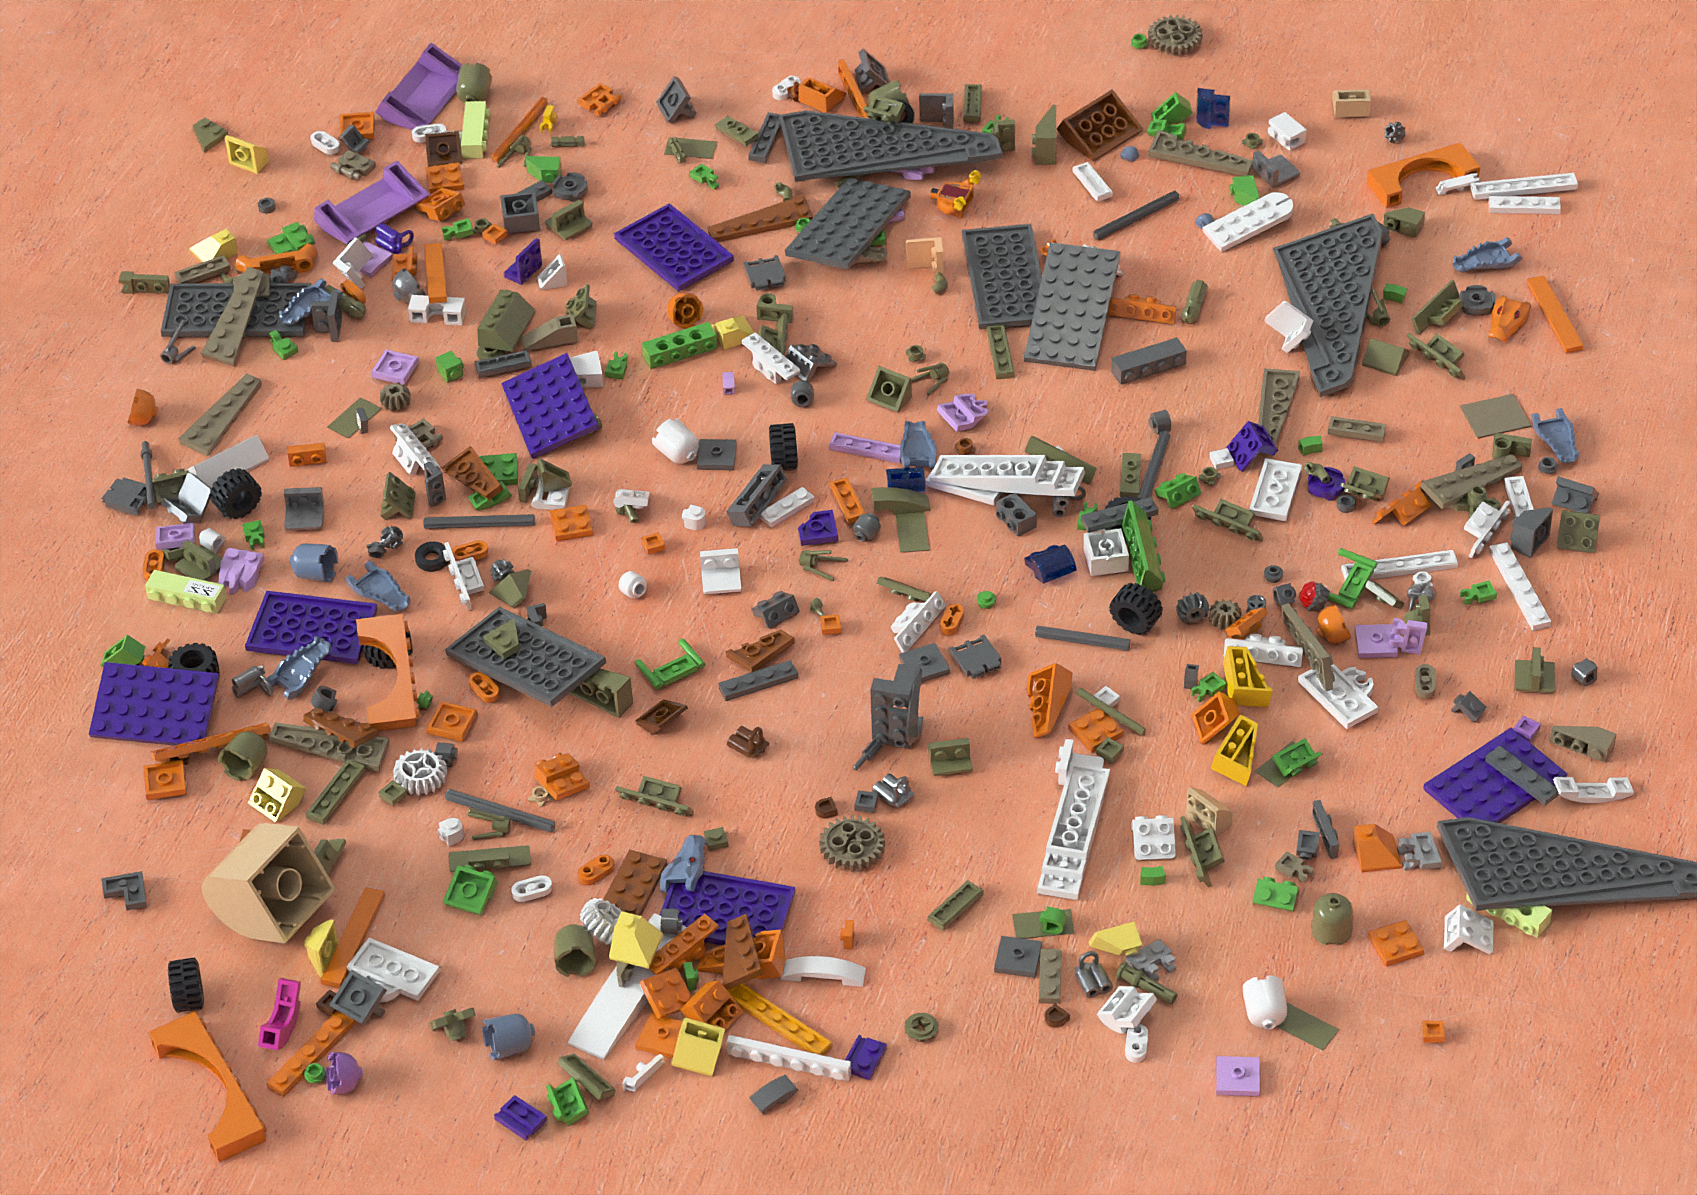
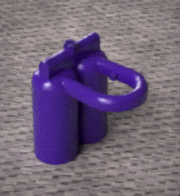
M380 223L376 228L378 235L375 243L393 254H402V248L410 245L414 239V233L411 230L400 233L384 223ZM410 234L409 240L402 243V237Z

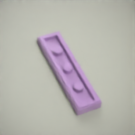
M834 432L829 443L830 450L900 463L901 461L900 445Z

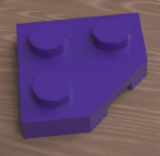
M833 510L813 512L809 516V520L798 527L801 546L838 541Z

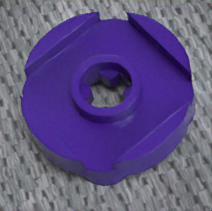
M1324 467L1330 476V484L1322 483L1319 477L1309 475L1308 492L1317 497L1333 501L1345 489V487L1340 486L1341 482L1346 483L1343 474L1335 468Z

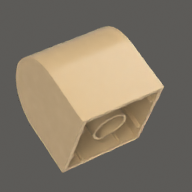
M270 823L256 825L203 880L201 885L206 903L213 913L230 929L247 938L286 943L336 890L300 828Z

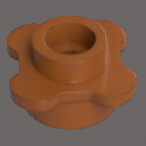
M798 82L787 88V92L790 93L794 102H797L799 99L798 85L800 83Z
M962 438L955 443V448L958 449L959 455H967L976 451L972 440L969 438Z

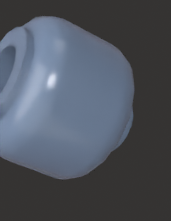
M1127 146L1121 152L1120 157L1133 162L1139 157V153L1135 147Z
M1203 213L1196 218L1195 224L1199 228H1203L1214 222V218L1209 213Z

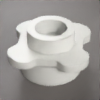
M1418 572L1412 577L1415 582L1414 584H1420L1423 589L1427 586H1433L1430 581L1431 575L1427 572Z

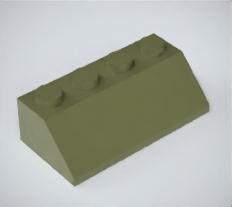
M500 290L477 328L478 346L513 352L534 316L535 309L518 292Z

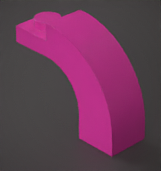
M285 978L278 980L276 1001L272 1015L268 1022L260 1027L259 1047L279 1050L289 1040L300 1010L301 1001H299L301 982Z

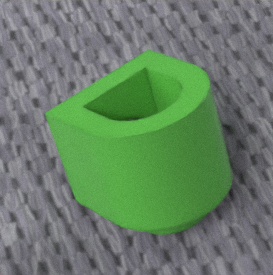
M1047 906L1046 911L1042 910L1040 916V923H1043L1042 932L1060 934L1064 928L1066 914L1059 908Z

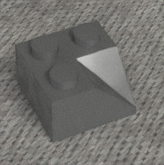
M535 191L500 196L504 228L507 230V234L540 230Z
M1549 507L1526 510L1519 517L1516 516L1512 522L1511 549L1531 558L1550 536L1553 509Z

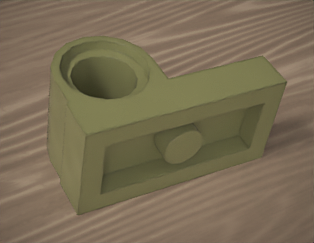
M771 293L760 296L756 306L758 320L778 322L782 314L786 313L788 323L792 324L794 319L792 305L777 304L776 296Z
M1495 433L1492 458L1497 459L1510 454L1530 457L1532 439Z
M1420 595L1419 604H1416V610L1407 612L1404 615V620L1406 624L1408 620L1427 623L1425 636L1430 635V606L1427 595Z

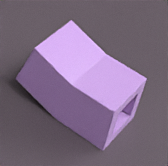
M724 372L723 395L735 394L734 372Z

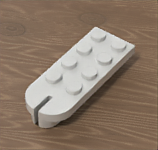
M1270 193L1204 226L1203 233L1222 253L1288 220L1294 211L1293 202L1283 193Z

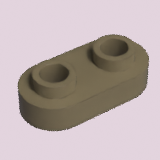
M1427 664L1419 665L1415 671L1416 694L1421 698L1433 697L1436 690L1435 669Z

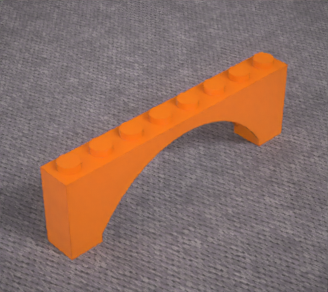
M194 1011L148 1033L151 1045L159 1059L171 1057L197 1063L213 1072L226 1089V1104L223 1114L213 1132L207 1135L212 1152L218 1162H221L265 1142L264 1132L267 1129L263 1120H258L255 1106L249 1105V1097L246 1091H241L239 1088L241 1084L236 1075L232 1076V1068L229 1062H224L222 1059L224 1056L219 1046L215 1047V1039L212 1033H207L205 1030L207 1026L202 1017L198 1018Z

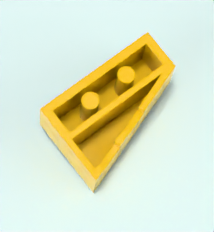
M1227 646L1223 666L1228 696L1236 701L1237 706L1268 707L1273 690L1264 681L1263 673L1260 674L1258 671L1257 663L1248 648Z
M1239 715L1217 750L1211 769L1247 786L1251 774L1258 723Z

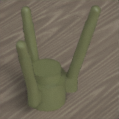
M521 135L512 144L511 150L497 164V167L499 168L515 150L518 153L526 152L524 167H527L526 156H529L532 150L530 139Z
M1372 289V294L1378 308L1373 311V317L1368 313L1366 317L1371 321L1372 325L1377 324L1379 327H1383L1391 319L1387 313L1384 300H1379L1375 289Z
M940 362L936 365L917 369L918 373L928 372L911 378V382L929 375L934 380H939L927 392V395H930L943 382L947 381L946 377L949 375V369L945 363Z
M805 550L801 552L799 564L804 566L803 570L811 571L831 581H834L833 577L812 568V566H816L818 560L848 561L847 558L820 556L832 554L831 550Z
M469 808L468 816L493 821L492 830H496V832L474 835L472 839L495 836L503 837V833H509L510 817Z

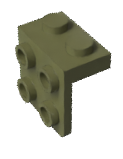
M1353 466L1348 484L1341 482L1340 486L1345 487V492L1354 495L1363 493V498L1377 501V498H1384L1390 478Z

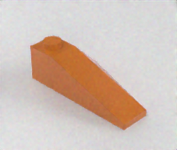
M1057 663L1034 671L1028 676L1027 696L1031 699L1029 709L1033 712L1031 722L1035 738L1051 732L1071 689L1073 672Z
M781 929L756 933L754 940L764 973L756 978H781L786 963ZM725 945L705 951L700 958L697 967L698 971L723 974Z

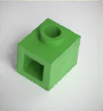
M452 351L435 357L437 371L447 383L463 376L462 368H464V364Z

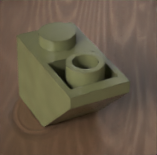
M1410 207L1386 212L1383 225L1389 230L1416 238L1424 226L1425 212Z

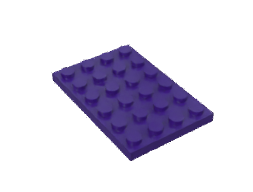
M670 203L614 233L615 240L678 292L734 261L733 254Z
M568 353L501 383L532 459L599 429Z
M266 590L246 641L245 649L252 652L285 656L293 655L294 650H299L302 646L306 648L308 644L314 641V637L317 636L318 638L325 639L331 644L332 648L322 660L358 664L363 645H359L356 619L375 617L378 609L377 604Z
M105 662L89 736L164 745H178L206 738L220 676L218 673Z
M1511 727L1424 783L1423 790L1457 818L1471 817L1501 823L1536 800V798L1485 761L1486 755L1498 746L1504 748L1554 786H1556L1554 783L1555 777H1567L1568 773Z
M704 871V874L698 879L694 891L686 890V882L671 883L662 909L674 908L679 910V918H683V926L685 927L690 926L698 918L706 914L719 925V928L706 937L704 942L725 945L727 922L744 914L749 918L754 937H756V933L761 931L781 929L783 932L796 891L793 886Z

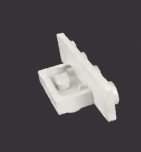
M753 333L742 340V344L753 352L752 363L754 368L762 372L767 379H770L775 384L782 381L781 376L788 380L800 373V369L757 333Z
M391 425L390 429L398 438L392 454L409 475H416L419 465L424 470V464L429 461L434 466L440 468L439 464L407 425Z
M1507 500L1499 511L1482 501L1464 526V530L1478 537L1468 557L1473 558L1476 553L1480 554L1484 547L1483 543L1489 542L1493 535L1492 531H1497L1502 522L1500 520H1505L1508 516L1510 501Z
M446 542V550H443L445 560L450 561L448 567L451 576L455 575L456 577L454 579L456 590L461 591L459 597L462 605L466 604L467 609L472 610L468 595L485 590L473 557L456 562L450 545Z
M938 591L934 592L925 603L913 602L907 605L906 610L896 618V621L891 626L893 633H898L894 640L902 653L910 649L946 607Z
M1253 633L1247 635L1245 640L1225 639L1224 657L1227 646L1247 647L1255 662L1301 667L1303 648L1286 646L1285 640H1281V637L1270 636V638H1266L1260 634Z

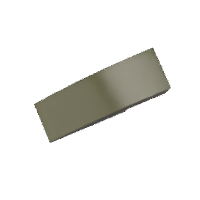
M872 488L874 512L892 510L893 515L930 511L928 495L902 488Z

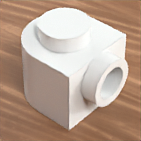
M694 505L684 509L682 513L684 527L691 530L703 529L706 526L705 510Z
M211 528L203 530L199 536L200 544L215 554L226 539Z
M449 818L439 823L438 835L442 841H446L448 846H452L463 839V826L459 819Z

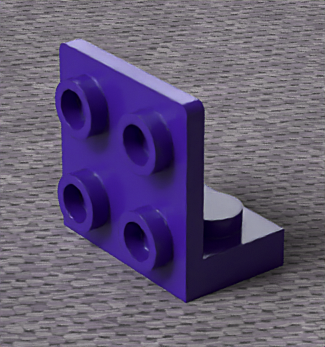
M534 239L516 256V261L504 272V278L522 285L532 274L541 268L540 239Z
M1247 421L1226 447L1239 471L1242 472L1260 452L1273 456L1278 452L1265 427L1251 421Z

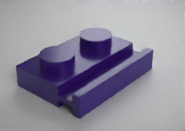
M858 1035L845 1061L851 1062V1074L871 1080L887 1050V1044L868 1037L865 1039L862 1038V1035Z
M516 1095L500 1108L501 1111L494 1114V1119L526 1141L531 1134L533 1135L547 1122L546 1115Z

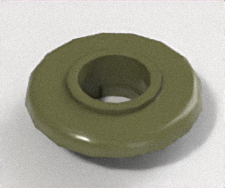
M481 346L477 350V356L480 360L505 355V350Z

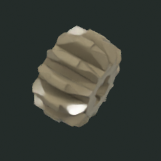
M391 382V385H385L381 389L380 402L385 410L390 409L391 412L394 410L399 411L401 408L406 409V405L410 404L411 394L405 384L401 385L399 382L393 384Z
M1224 599L1221 602L1215 601L1209 611L1210 622H1212L1213 627L1218 626L1219 630L1228 628L1239 620L1242 615L1238 603H1232L1231 599L1229 601Z

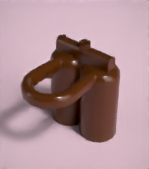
M740 726L736 734H732L729 737L727 746L749 758H756L761 752L765 751L764 749L769 746V742L763 737L762 728L756 727L751 731L744 726Z

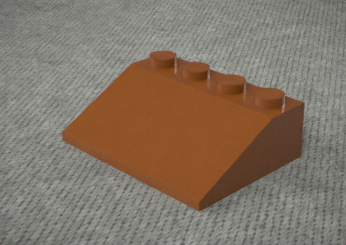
M1112 89L1063 119L1056 130L1068 144L1094 161L1141 132L1143 127Z

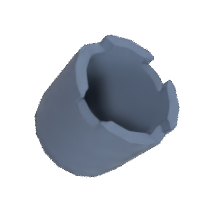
M304 543L296 547L290 556V565L292 566L293 573L298 578L331 582L336 575V572L333 570L334 564H338V553L336 548L331 547V545Z
M509 1014L483 1020L484 1024H486V1026L482 1027L484 1043L486 1047L490 1046L492 1053L489 1054V1057L492 1060L523 1053L530 1048L532 1036H535V1029L533 1024H529L523 1015Z

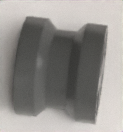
M1260 595L1250 596L1247 600L1246 612L1265 608L1266 599Z

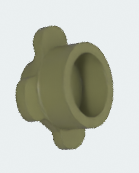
M1248 133L1246 139L1242 140V144L1247 145L1251 149H1256L1259 144L1263 143V140L1260 139L1257 133Z
M480 218L475 221L473 232L482 234L492 223L487 219Z
M912 345L906 350V355L909 356L910 362L926 358V355L923 354V348L919 345Z
M1213 467L1204 468L1202 474L1199 475V480L1204 481L1208 485H1214L1215 481L1221 478V474L1217 473V470Z

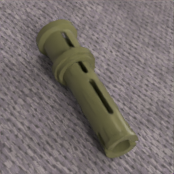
M1126 961L1120 965L1117 971L1116 978L1119 980L1124 979L1131 983L1132 987H1140L1153 993L1170 1005L1177 999V992L1146 977L1142 970L1130 967Z

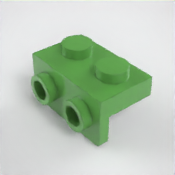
M1186 473L1178 474L1175 479L1160 484V487L1154 489L1156 496L1166 498L1169 507L1172 509L1201 494L1197 477L1187 475Z
M1305 738L1274 754L1272 759L1282 775L1286 777L1290 774L1292 776L1299 774L1305 766L1308 768L1318 763L1317 759L1322 754L1320 751L1315 753Z
M1270 877L1257 879L1253 904L1294 912L1299 888L1290 881L1278 883L1275 882L1274 878Z
M573 1077L556 1088L551 1084L546 1085L548 1091L547 1098L555 1108L553 1113L558 1121L562 1120L566 1125L570 1126L590 1113L578 1082Z

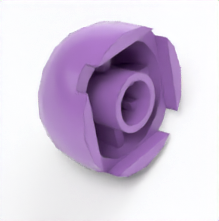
M330 1053L327 1061H331V1065L326 1067L327 1089H332L331 1095L351 1092L357 1086L358 1080L362 1079V1068L358 1066L356 1059L348 1053Z

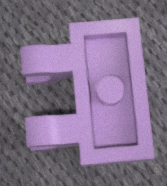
M1394 618L1388 646L1400 647L1401 652L1420 655L1427 623L1408 620L1406 624L1403 620Z

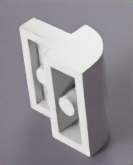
M1119 986L1097 1015L1108 1028L1124 1034L1128 1028H1135L1139 1025L1141 1019L1151 1010L1157 999L1153 993H1138L1135 987Z

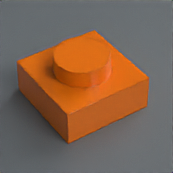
M496 224L491 225L482 233L484 239L495 245L508 236L507 230Z
M659 532L641 537V543L648 555L666 550L665 543Z
M839 614L820 616L822 635L841 633Z
M845 920V928L840 930V940H844V949L853 948L854 920Z
M1422 1020L1423 1043H1444V1021Z

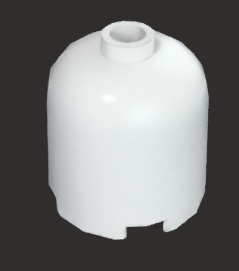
M675 418L673 421L668 419L658 427L657 431L659 433L656 438H652V444L675 464H684L696 457L699 440L678 418Z
M1267 975V979L1261 980L1254 977L1243 985L1247 1016L1254 1026L1270 1030L1280 1025L1286 1019L1285 986L1283 985V980L1276 976Z

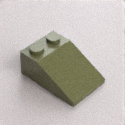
M1056 105L1050 107L1035 127V134H1032V144H1035V147H1032V158H1035V165H1056Z

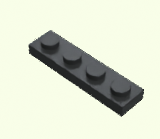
M767 113L758 133L759 139L754 142L748 155L749 161L766 162L781 129L779 115L781 114Z
M1151 497L1134 501L1147 514V518L1158 515L1159 509ZM1128 503L1081 515V522L1088 533L1121 525Z
M789 660L719 682L718 685L725 701L798 679V672L792 661Z
M1498 746L1486 755L1485 761L1545 806L1559 796V792L1554 785L1501 746Z

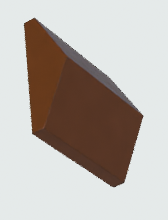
M459 131L425 134L428 167L450 163L462 164Z
M663 699L636 719L635 722L652 735L687 710L688 707L685 704Z

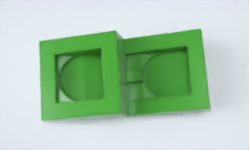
M1157 120L1150 122L1147 133L1155 137L1157 131L1161 130L1176 135L1178 139L1182 140L1187 128L1185 123L1169 125L1167 120Z
M502 480L499 483L503 490L490 500L476 492L468 497L477 511L497 505L512 496Z

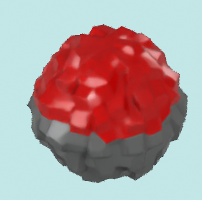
M1311 581L1303 585L1302 590L1299 592V599L1303 607L1308 611H1318L1325 607L1324 605L1328 600L1330 591L1322 583Z

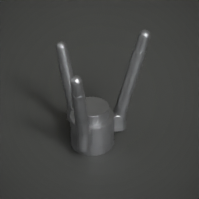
M185 320L181 321L167 347L160 354L162 361L167 364H172L173 361L178 363L182 357L195 349L193 345L178 355V349L173 346Z

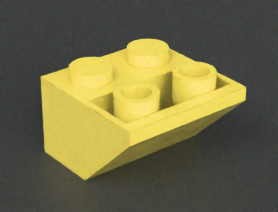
M264 768L248 804L274 822H279L299 805L306 787L279 769Z
M684 1017L671 1065L712 1077L725 1029Z

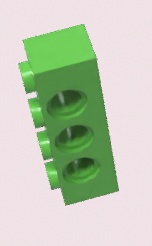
M709 322L642 342L643 357L650 369L718 348L717 335Z

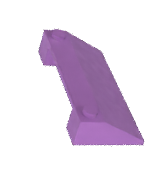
M431 42L392 92H389L384 97L375 113L391 124L410 130L418 126L429 125L456 93L459 70L462 64Z
M397 160L384 168L383 179L336 206L330 200L316 206L314 209V221L324 232L348 244L355 237H360V235L376 228L380 223L390 220L428 198L430 194Z

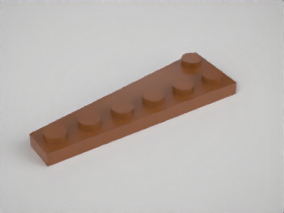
M795 196L793 199L709 226L708 233L715 241L721 242L795 226L800 218H808L811 221L814 216L805 196Z

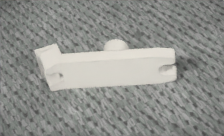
M1476 173L1440 181L1439 185L1435 188L1439 195H1445L1447 191L1453 189L1463 191L1465 186L1479 182V178H1477Z
M661 1054L657 1055L647 1065L640 1062L636 1067L639 1073L633 1078L625 1077L623 1091L630 1090L635 1092L640 1085L665 1063L663 1060L664 1056Z

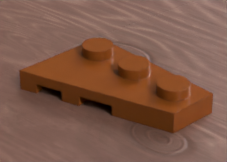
M780 629L760 637L758 642L753 644L747 642L742 644L740 649L735 651L730 649L725 652L727 658L749 672H754L792 646L795 641L793 636Z

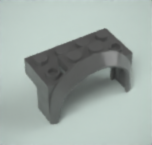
M898 664L893 681L879 678L873 679L870 688L872 740L875 738L880 740L882 745L911 749L912 744L920 738L923 717H918L922 677L921 667Z

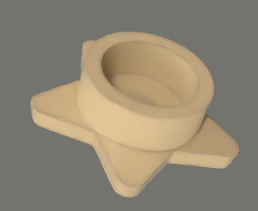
M543 786L532 788V795L528 798V801L536 802L539 807H542L545 802L553 801L554 798Z

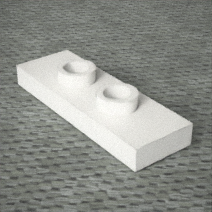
M1089 162L1073 167V173L1097 202L1113 197L1111 189Z

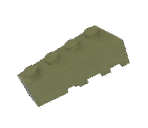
M601 668L569 693L618 718L633 704L631 677Z

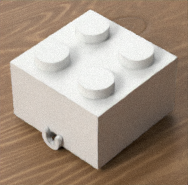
M1121 528L1113 530L1101 529L1098 532L1084 533L1083 550L1091 576L1128 571L1129 554Z

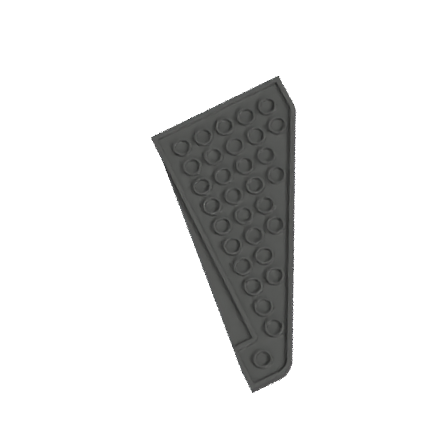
M806 110L779 115L795 182L963 163H979L1003 158L998 138L990 133L903 122L887 124L878 119L873 120L870 118Z
M1374 213L1273 248L1291 305L1313 320L1310 328L1311 334L1306 340L1303 339L1302 343L1320 397L1348 388L1354 379L1383 240V233Z
M1471 817L1441 820L1437 823L1438 831L1475 911L1499 908L1697 898V862Z

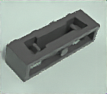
M763 464L726 511L733 526L751 527L787 481L781 465Z

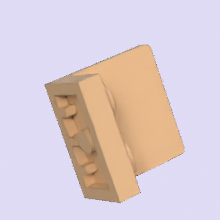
M941 237L906 240L908 269L932 267L933 272L936 271V274L942 273L944 277Z

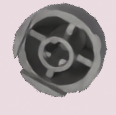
M405 268L395 275L392 281V286L395 290L393 295L398 301L403 300L406 303H410L412 295L426 296L424 290L419 288L418 282Z

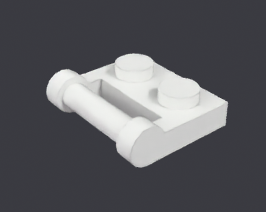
M538 477V487L536 495L532 500V507L547 510L566 508L571 486L549 491L547 500H543L544 490L540 477Z
M619 489L615 494L614 505L620 508L625 504L632 505L633 508L642 509L648 505L649 492Z

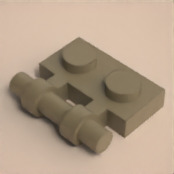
M348 150L338 159V164L332 162L330 168L334 169L338 174L343 173L347 175L350 179L360 180L362 175L366 176L376 167L375 161Z
M424 418L409 426V429L420 442L426 439V441L421 443L426 449L438 445V442L443 440L440 433L435 436L433 435L435 434V428Z

